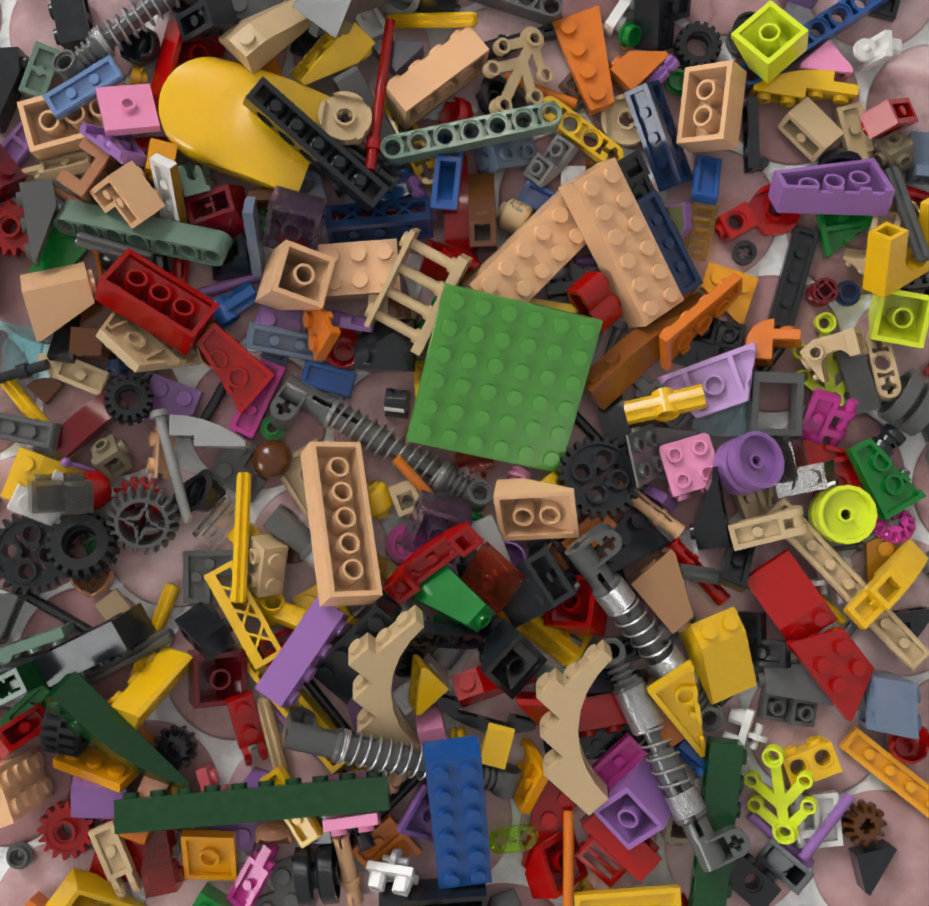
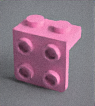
M702 433L661 445L658 452L659 456H661L664 472L669 484L666 492L670 498L676 497L677 502L692 498L691 493L701 490L703 494L712 467H714L715 452L710 436L707 433Z
M366 769L344 773H355V777L360 778L366 777V772L374 770ZM344 773L330 774L328 779L337 780L339 779V774ZM380 811L325 816L326 820L322 821L323 832L331 831V837L347 835V829L357 827L358 833L375 831L374 825L381 824Z

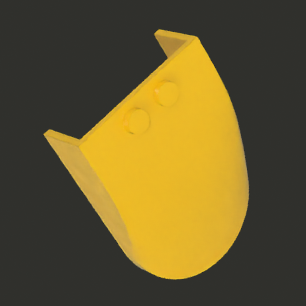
M217 57L196 58L177 67L168 76L159 97V119L169 142L177 144V151L194 162L256 188L266 187L274 189L275 196L293 202L298 196L310 162L243 105L245 96L263 76L318 124L319 106L325 98L327 100L330 96L260 69L253 75L243 64Z

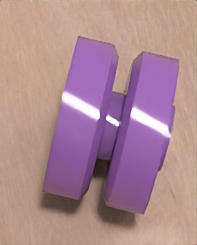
M760 431L747 432L738 438L726 441L719 446L714 455V467L718 466L722 487L737 496L750 495L760 490L771 488L780 481L784 473L785 461L781 448L772 437Z

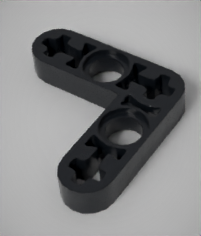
M424 621V628L409 642L400 656L394 671L395 674L399 677L411 676L413 655L418 654L424 659L429 647L450 649H475L480 647L484 642L482 629L476 632L458 623Z

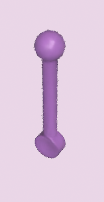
M69 458L61 460V465L64 468L73 467L84 471H97L96 468L72 462Z

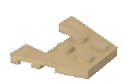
M114 311L96 334V337L135 373L195 366L201 363L197 350L194 347L187 356L176 349H170L163 341Z

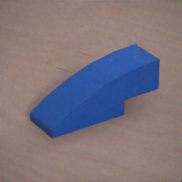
M442 135L438 141L441 144H448L453 138L450 135ZM465 151L435 156L431 209L457 211Z

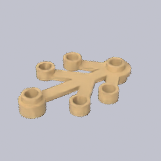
M532 26L526 27L521 31L518 38L508 40L502 37L493 43V51L497 56H504L511 50L521 49L517 58L501 62L490 60L483 66V74L489 79L496 77L500 73L512 71L501 96L496 97L490 102V114L512 109L511 99L520 79H522L526 92L525 100L529 106L543 101V93L536 89L528 65L531 56L536 69L535 79L539 84L544 85L552 80L553 72L549 67L545 66L541 54L544 37L539 29ZM499 43L504 46V51L500 49ZM489 65L494 68V73L489 70ZM542 72L546 74V79L542 77ZM532 94L536 96L537 101L533 100ZM501 102L504 104L505 110L502 109Z

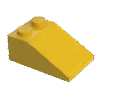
M355 22L350 33L339 38H334L325 32V35H322L290 72L289 76L299 83L307 85L359 63L360 60H366L372 53L371 47L375 42Z
M19 447L0 497L10 500L17 484L44 494L54 470L80 479L81 483L76 493H82V485L86 477L83 476V472L86 471L73 467L64 468L61 465V460L32 448ZM74 498L65 515L66 517H70L71 511L78 513L77 502ZM83 500V501H82L83 510H87V509H84V505H86V504H85V502H84V500Z
M734 606L690 624L683 632L679 633L711 705L757 685L746 630Z
M73 867L45 906L146 905L128 894L123 898H118L110 882L95 873Z

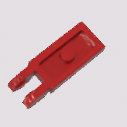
M250 690L225 699L237 745L241 749L246 767L252 765V756L248 746L257 743L258 754L262 761L268 759L264 744L265 738L252 691Z

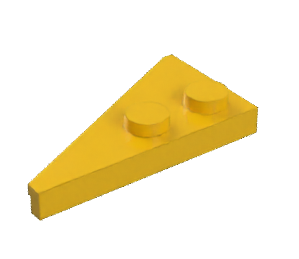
M689 659L649 685L647 691L702 758L706 756V745L702 730L701 711L694 675L695 670L692 661Z

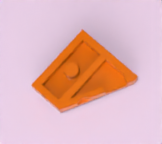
M390 813L381 819V824L374 825L375 831H370L376 846L364 852L359 851L357 842L351 846L353 856L365 869L368 860L382 862L383 855L391 856L395 848L402 850V857L411 854L418 856L423 853L422 847L412 836L399 834L396 831L398 821Z

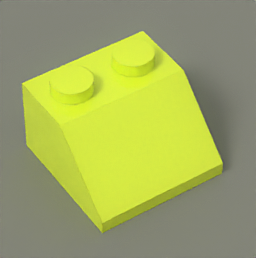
M770 0L733 31L731 38L748 67L766 83H769L807 50L809 30Z
M897 290L885 298L872 294L868 312L869 339L923 349L929 326V295Z

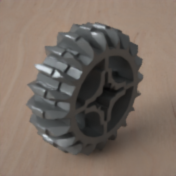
M141 483L138 485L137 491L131 485L128 486L127 493L121 490L117 495L118 498L112 499L110 503L112 507H109L106 512L110 516L106 520V525L112 527L109 535H116L115 543L124 542L123 550L131 546L133 547L134 554L138 552V549H142L146 555L150 548L157 553L160 545L166 548L169 540L173 541L175 539V532L180 527V524L177 522L180 521L181 515L176 513L178 505L170 504L173 500L172 495L163 497L165 492L163 488L157 493L154 491L155 487L153 484L149 486L148 490H145L144 485ZM143 503L141 507L126 509L131 504ZM152 505L160 510L163 517L153 510ZM144 511H146L145 518L147 520L144 522L143 527H141L142 521L140 518L143 516ZM125 524L132 526L135 532L131 531ZM157 529L160 530L159 532L152 535H144V533H146L147 531H157Z

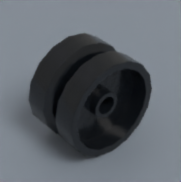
M334 843L319 844L316 856L311 846H305L303 849L295 847L293 874L298 905L316 906L319 897L324 905L339 903L341 878Z

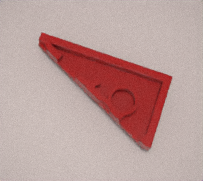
M550 780L546 783L531 811L521 860V866L527 869L535 847L553 836L563 824V810L573 811L577 806Z

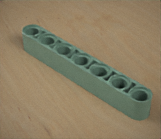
M544 102L389 135L382 140L381 152L388 164L401 165L434 158L436 155L444 156L548 134L559 128L562 110L557 103ZM546 113H552L556 116V120L547 122L542 116ZM521 118H525L530 121V125L522 128L516 122ZM494 124H501L504 130L501 133H494L490 128ZM469 129H474L478 132V136L473 139L467 138L464 134ZM442 135H450L453 138L448 144H441L438 141ZM417 140H423L427 143L421 150H416L412 147L413 143ZM396 145L401 148L396 155H389L387 153V149L390 146Z
M66 200L53 221L54 227L66 235L76 237L77 233L86 232L149 250L155 254L212 266H221L224 263L233 244L232 238L223 231L152 216L131 229L117 209H111L105 214L99 205L75 200Z

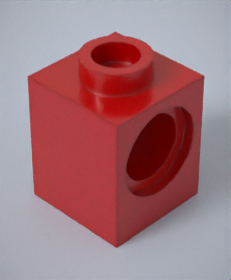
M744 202L718 216L714 221V231L720 240L723 239L725 244L753 230L759 223L748 203ZM728 220H736L739 224V229H732L728 224Z

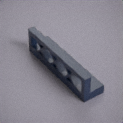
M659 80L646 82L624 92L659 192L692 180L693 175L684 150L676 144L677 130Z
M653 190L637 199L636 202L682 296L701 285L703 281L657 190Z
M430 197L379 201L370 210L373 214L363 218L359 215L366 211L357 203L326 206V232L329 243L396 238L397 241H400L405 231L410 232L414 228L421 230L417 239L434 238L430 208L431 199ZM425 206V212L413 213L411 211L415 207ZM391 209L398 210V212L395 215L385 214L388 210ZM335 214L347 215L341 220H333V215Z

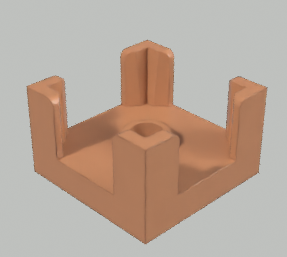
M84 137L79 147L94 157V161L86 173L79 180L63 169L55 180L85 202L99 205L89 191L108 175L122 167L123 164Z

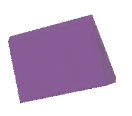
M74 776L71 784V818L114 819V800L122 799L123 793H129L131 783L118 793Z
M425 777L420 781L401 814L396 831L399 834L433 842L428 788Z

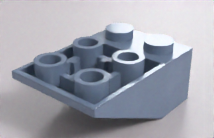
M888 671L873 672L864 692L866 710H858V724L873 731L919 739L922 721L918 714V703L921 701V693L917 683Z

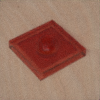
M488 541L481 545L460 577L498 614L505 609L526 580V577Z

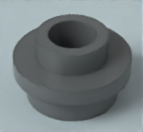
M26 842L14 843L6 853L8 865L15 869L26 868L34 858L33 849ZM18 851L23 852L24 859L18 857Z

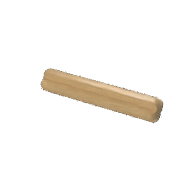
M267 697L259 698L256 701V707L273 770L281 764L287 770L288 763L271 700Z

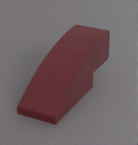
M106 389L62 424L56 450L62 458L71 456L107 430V426L114 422L111 419V415H108L104 404V392H106ZM120 396L118 399L119 405L124 409H128V404Z

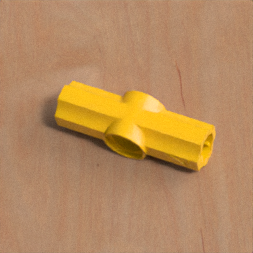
M702 384L677 390L670 387L659 388L653 391L650 396L624 401L628 425L654 419L660 422L676 419L681 413L707 408Z
M249 589L269 626L280 624L295 630L308 609L285 601L282 594L258 598ZM246 597L245 603L232 602L234 607L245 611L248 599ZM250 605L249 613L256 614Z

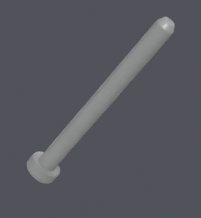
M156 409L149 412L150 419L156 422L181 519L184 523L192 521V514L171 436H169V428L166 417L169 416L168 409Z

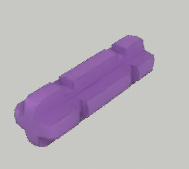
M669 55L663 61L664 64L660 65L645 81L659 80L662 85L670 76L669 73L671 71L674 72L680 66V62L673 55Z
M416 174L405 179L407 188L411 189L410 194L412 198L427 197L424 188L420 186L421 182ZM425 206L417 207L419 212H425ZM431 210L432 223L437 220L434 210Z

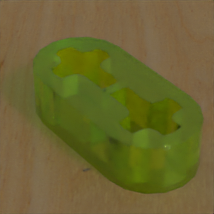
M530 824L500 827L489 835V849L496 854L527 851L537 844L539 834L537 829ZM525 831L532 838L526 844L524 839L516 840V837H519ZM499 834L502 839L510 838V841L503 844L502 847L500 843L495 842Z

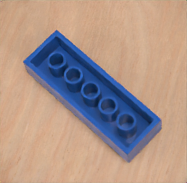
M478 735L422 742L439 890L492 883L482 758Z

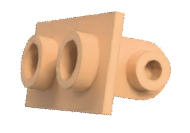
M154 426L153 431L149 432L148 445L152 447V457H148L147 473H151V478H157L158 473H160L161 479H171L157 426ZM171 436V440L175 451L176 437Z

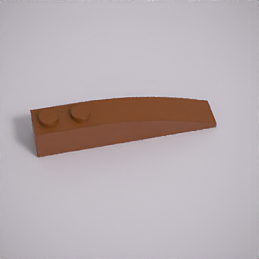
M697 292L685 298L684 301L649 325L635 328L617 342L590 367L583 390L587 398L604 411L660 359L659 335L662 330L674 324L684 311L694 307L703 295Z

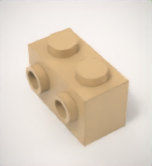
M808 96L790 110L777 126L813 163L844 134Z
M272 533L250 536L247 587L258 598L280 595L283 591L289 546Z

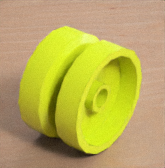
M852 485L826 487L819 491L811 500L807 513L810 525L827 542L837 544L859 543L867 538L875 528L878 516L876 504L870 494L860 487Z

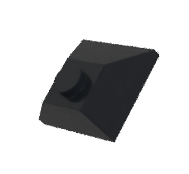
M400 319L401 322L416 329L417 319ZM376 321L373 332L363 331L354 344V370L368 373L415 372L416 354L411 352L414 343L410 342L411 339Z
M503 618L485 638L481 672L513 700L548 659Z

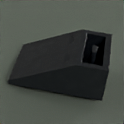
M552 542L486 583L514 628L551 610L577 594L581 588Z

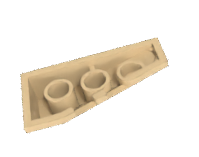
M287 0L238 21L239 24L228 29L218 40L254 75L310 27L311 20L293 8L296 0Z

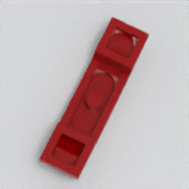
M464 156L457 211L444 210L445 244L471 251L469 238L467 156Z
M468 522L454 526L427 542L407 558L383 584V589L401 605L421 590L420 583L459 554L463 558L483 544L484 539Z

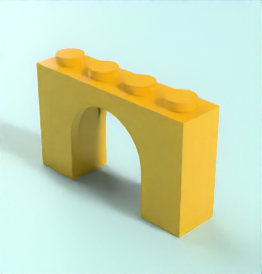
M927 198L920 204L918 220L929 248V198ZM885 222L868 232L863 289L872 292L876 296L885 298L929 271V261L919 264L915 261L911 247L907 249L909 230Z

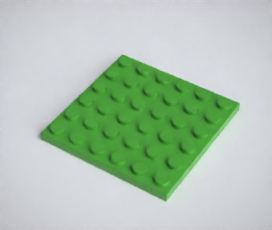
M444 282L406 441L556 472L557 467L562 466L560 462L561 457L566 454L603 321L589 316Z

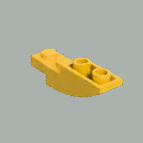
M799 70L778 74L769 83L763 80L755 84L749 91L748 97H758V103L760 104L774 102L780 103V106L786 108L795 107L807 96L814 102L828 100L832 101L835 105H847L858 96L859 85L834 81L835 71Z
M908 539L873 574L875 577L842 610L861 630L867 629L883 611L889 610L907 591L922 571L928 557L911 539Z

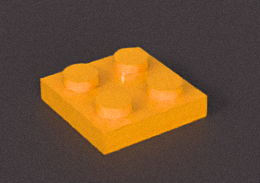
M183 829L180 837L184 879L236 881L239 875L236 831Z

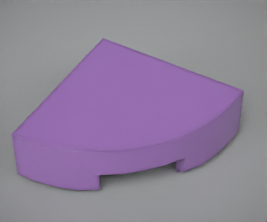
M647 485L643 491L649 499L662 508H666L670 513H673L677 507L668 494L651 485Z

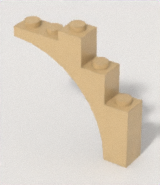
M416 605L408 611L402 612L396 621L388 628L382 629L376 638L367 632L360 639H355L348 648V664L359 673L353 682V700L363 707L357 715V734L362 732L365 737H369L372 734L374 739H379L382 736L383 740L388 742L392 738L393 743L398 744L402 740L403 745L407 746L413 743V751L417 752L420 746L417 731L406 721L398 709L391 687L393 674L400 656L409 642L424 628L423 611Z
M603 639L597 645H591L577 663L572 662L569 664L564 674L554 668L550 673L546 672L541 675L536 682V698L550 710L540 720V737L553 748L544 756L543 775L588 815H591L609 799L607 784L593 770L586 758L578 734L580 712L586 694L597 675L613 659L611 647Z

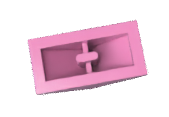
M830 40L801 62L795 70L835 71L834 81H845L853 73L851 64Z
M436 704L431 705L422 715L415 714L420 745H423L422 742L448 739L442 710Z

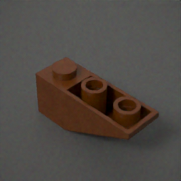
M494 173L468 174L471 252H495L498 248Z

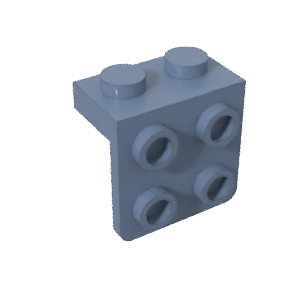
M527 123L525 126H522V128L528 127L529 124ZM494 124L490 129L494 133H501L504 127L501 124ZM469 130L470 139L478 136L476 130ZM533 137L474 149L481 174L494 173V176L504 169L527 167L537 153Z

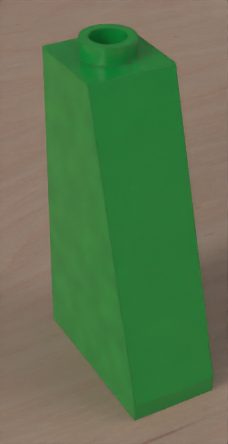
M447 564L420 583L421 590L410 597V599L476 632L486 627L490 623L491 617L496 613Z

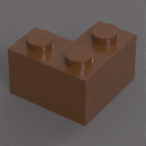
M91 305L81 312L80 328L71 327L69 354L85 360L108 361L117 359V355L96 337L101 326L113 312L106 306Z

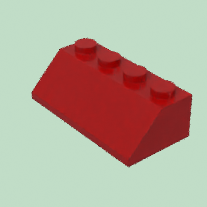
M176 19L168 21L150 86L158 119L159 97L168 76L177 67L192 59L201 57L223 59L225 47L219 42V36L206 41L183 43Z
M127 248L98 279L94 299L186 356L202 337L220 306L219 303L130 248Z

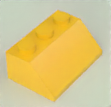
M164 647L159 653L154 651L146 660L145 664L147 666L141 673L137 670L128 680L127 684L129 686L123 693L120 690L116 692L110 699L109 704L137 731L186 675L193 657L188 653Z

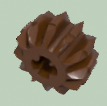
M859 799L857 806L852 802L849 806L850 810H846L843 814L846 818L841 819V825L845 827L842 831L843 835L850 837V841L855 845L860 842L862 846L868 847L870 840L874 844H878L876 836L878 834L885 836V832L881 828L887 826V822L881 819L885 815L881 809H876V804L871 801L866 804L863 799Z

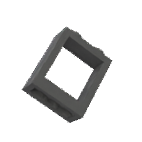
M753 371L750 400L743 403L742 434L760 431L770 436H776L777 441H792V436H802L805 373ZM760 382L790 383L788 429L758 428Z

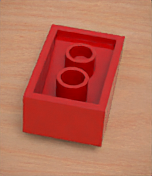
M785 549L749 574L748 587L786 640L806 638L809 634L820 632L838 620L788 549Z

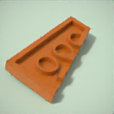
M599 5L552 22L554 26L552 30H555L556 41L589 116L614 107V95Z
M734 272L728 278L722 279L714 290L709 294L703 295L694 307L684 311L674 324L662 330L659 335L660 364L663 369L669 372L674 367V363H672L674 358L679 353L684 356L691 348L689 344L697 334L703 336L709 329L712 318L714 316L719 318L742 294V277Z

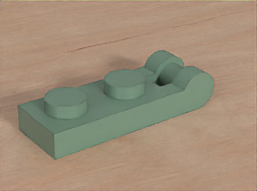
M73 622L28 636L0 649V662L8 663L27 650L29 654L36 653L45 649L44 645L50 642L52 646H56L68 641L67 636L76 631Z

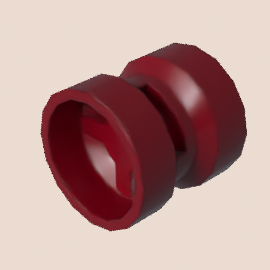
M821 278L808 286L805 292L806 300L813 307H823L837 298L838 286L830 278Z

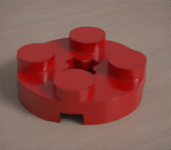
M767 184L754 194L748 205L759 223L755 229L762 236H781L796 226L801 213H778V216L770 214L769 209L772 202L768 194L771 184Z

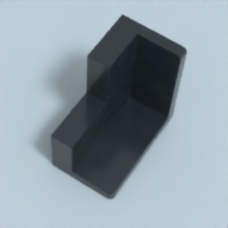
M634 0V24L640 26L642 35L639 43L633 48L644 51H665L673 48L674 21L690 17L691 0Z

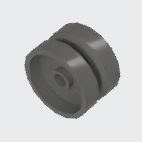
M910 368L899 377L901 382V392L891 401H882V407L878 409L877 414L890 424L898 421L897 427L899 430L909 436H915L929 423V382L925 383L926 377L914 368ZM893 387L888 390V394L894 389Z

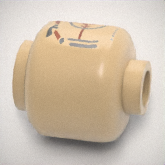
M513 198L508 202H502L497 211L496 220L501 230L513 235L534 214V211L530 205Z

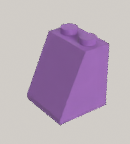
M647 755L608 789L609 799L593 812L628 850L664 829L672 815L669 810L670 808H668L664 800L666 793L664 789L658 787L660 781L657 775L651 774L653 769L651 762L645 761Z

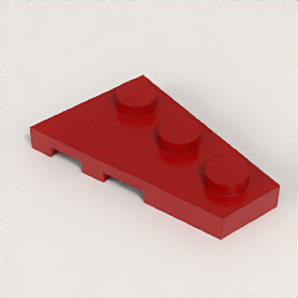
M216 322L197 341L198 346L220 378L223 387L231 396L240 414L248 408L276 375Z

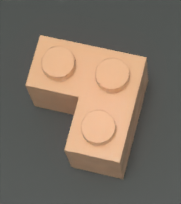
M132 160L108 175L89 191L105 214L116 207L131 229L165 207L158 191L151 187L142 169L136 166Z

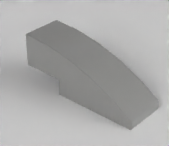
M170 414L169 436L194 438L195 447L202 449H253V443L226 427L200 418Z

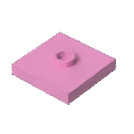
M150 83L96 88L97 101L106 137L160 132V123Z

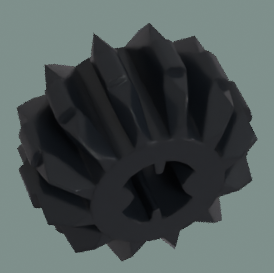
M173 724L169 730L163 728L160 731L161 736L154 738V742L158 745L154 748L178 771L182 765L188 767L191 764L190 759H194L197 756L196 751L193 749L197 748L199 743L191 741L195 736L194 732L186 734L187 726H182L178 730L177 725ZM173 743L176 747H180V750L178 752L176 748L171 747Z

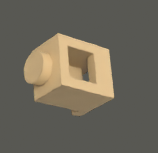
M409 480L388 487L399 517L405 515L406 520L421 515L419 509L424 508L418 490ZM409 495L412 497L410 505L403 503L404 496Z

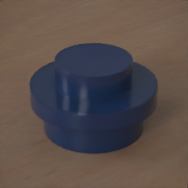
M847 280L837 285L839 292L835 300L839 305L849 307L859 301L861 291L855 282Z
M121 359L108 360V366L105 367V371L111 372L113 377L127 376V371H132Z

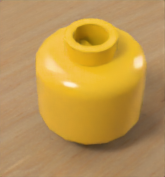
M376 479L366 482L371 518L376 517L377 520L387 517L394 505L387 484L378 482Z

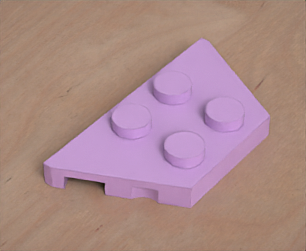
M756 343L747 344L660 376L658 381L665 387H670L674 390L702 384L707 408L690 411L697 419L749 402L757 350Z

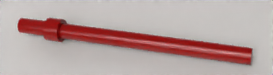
M392 18L385 19L370 134L366 138L365 150L367 151L365 167L371 172H375L377 154L381 152L382 140L380 139L396 23Z

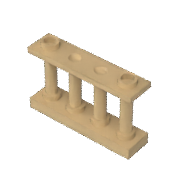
M414 228L410 232L405 231L399 242V246L402 248L375 303L371 302L365 311L364 316L367 319L364 326L369 328L375 324L376 320L410 338V342L414 343L411 352L420 356L426 351L430 343L444 282L441 281L439 283L405 264L411 249L447 268L446 271L450 274L445 283L457 286L461 283L473 258L463 253L458 258L453 257L451 259L417 240L421 230ZM399 274L435 292L434 295L437 296L434 305L426 306L395 289L393 286ZM390 297L422 315V319L426 320L422 329H414L381 311L387 298Z

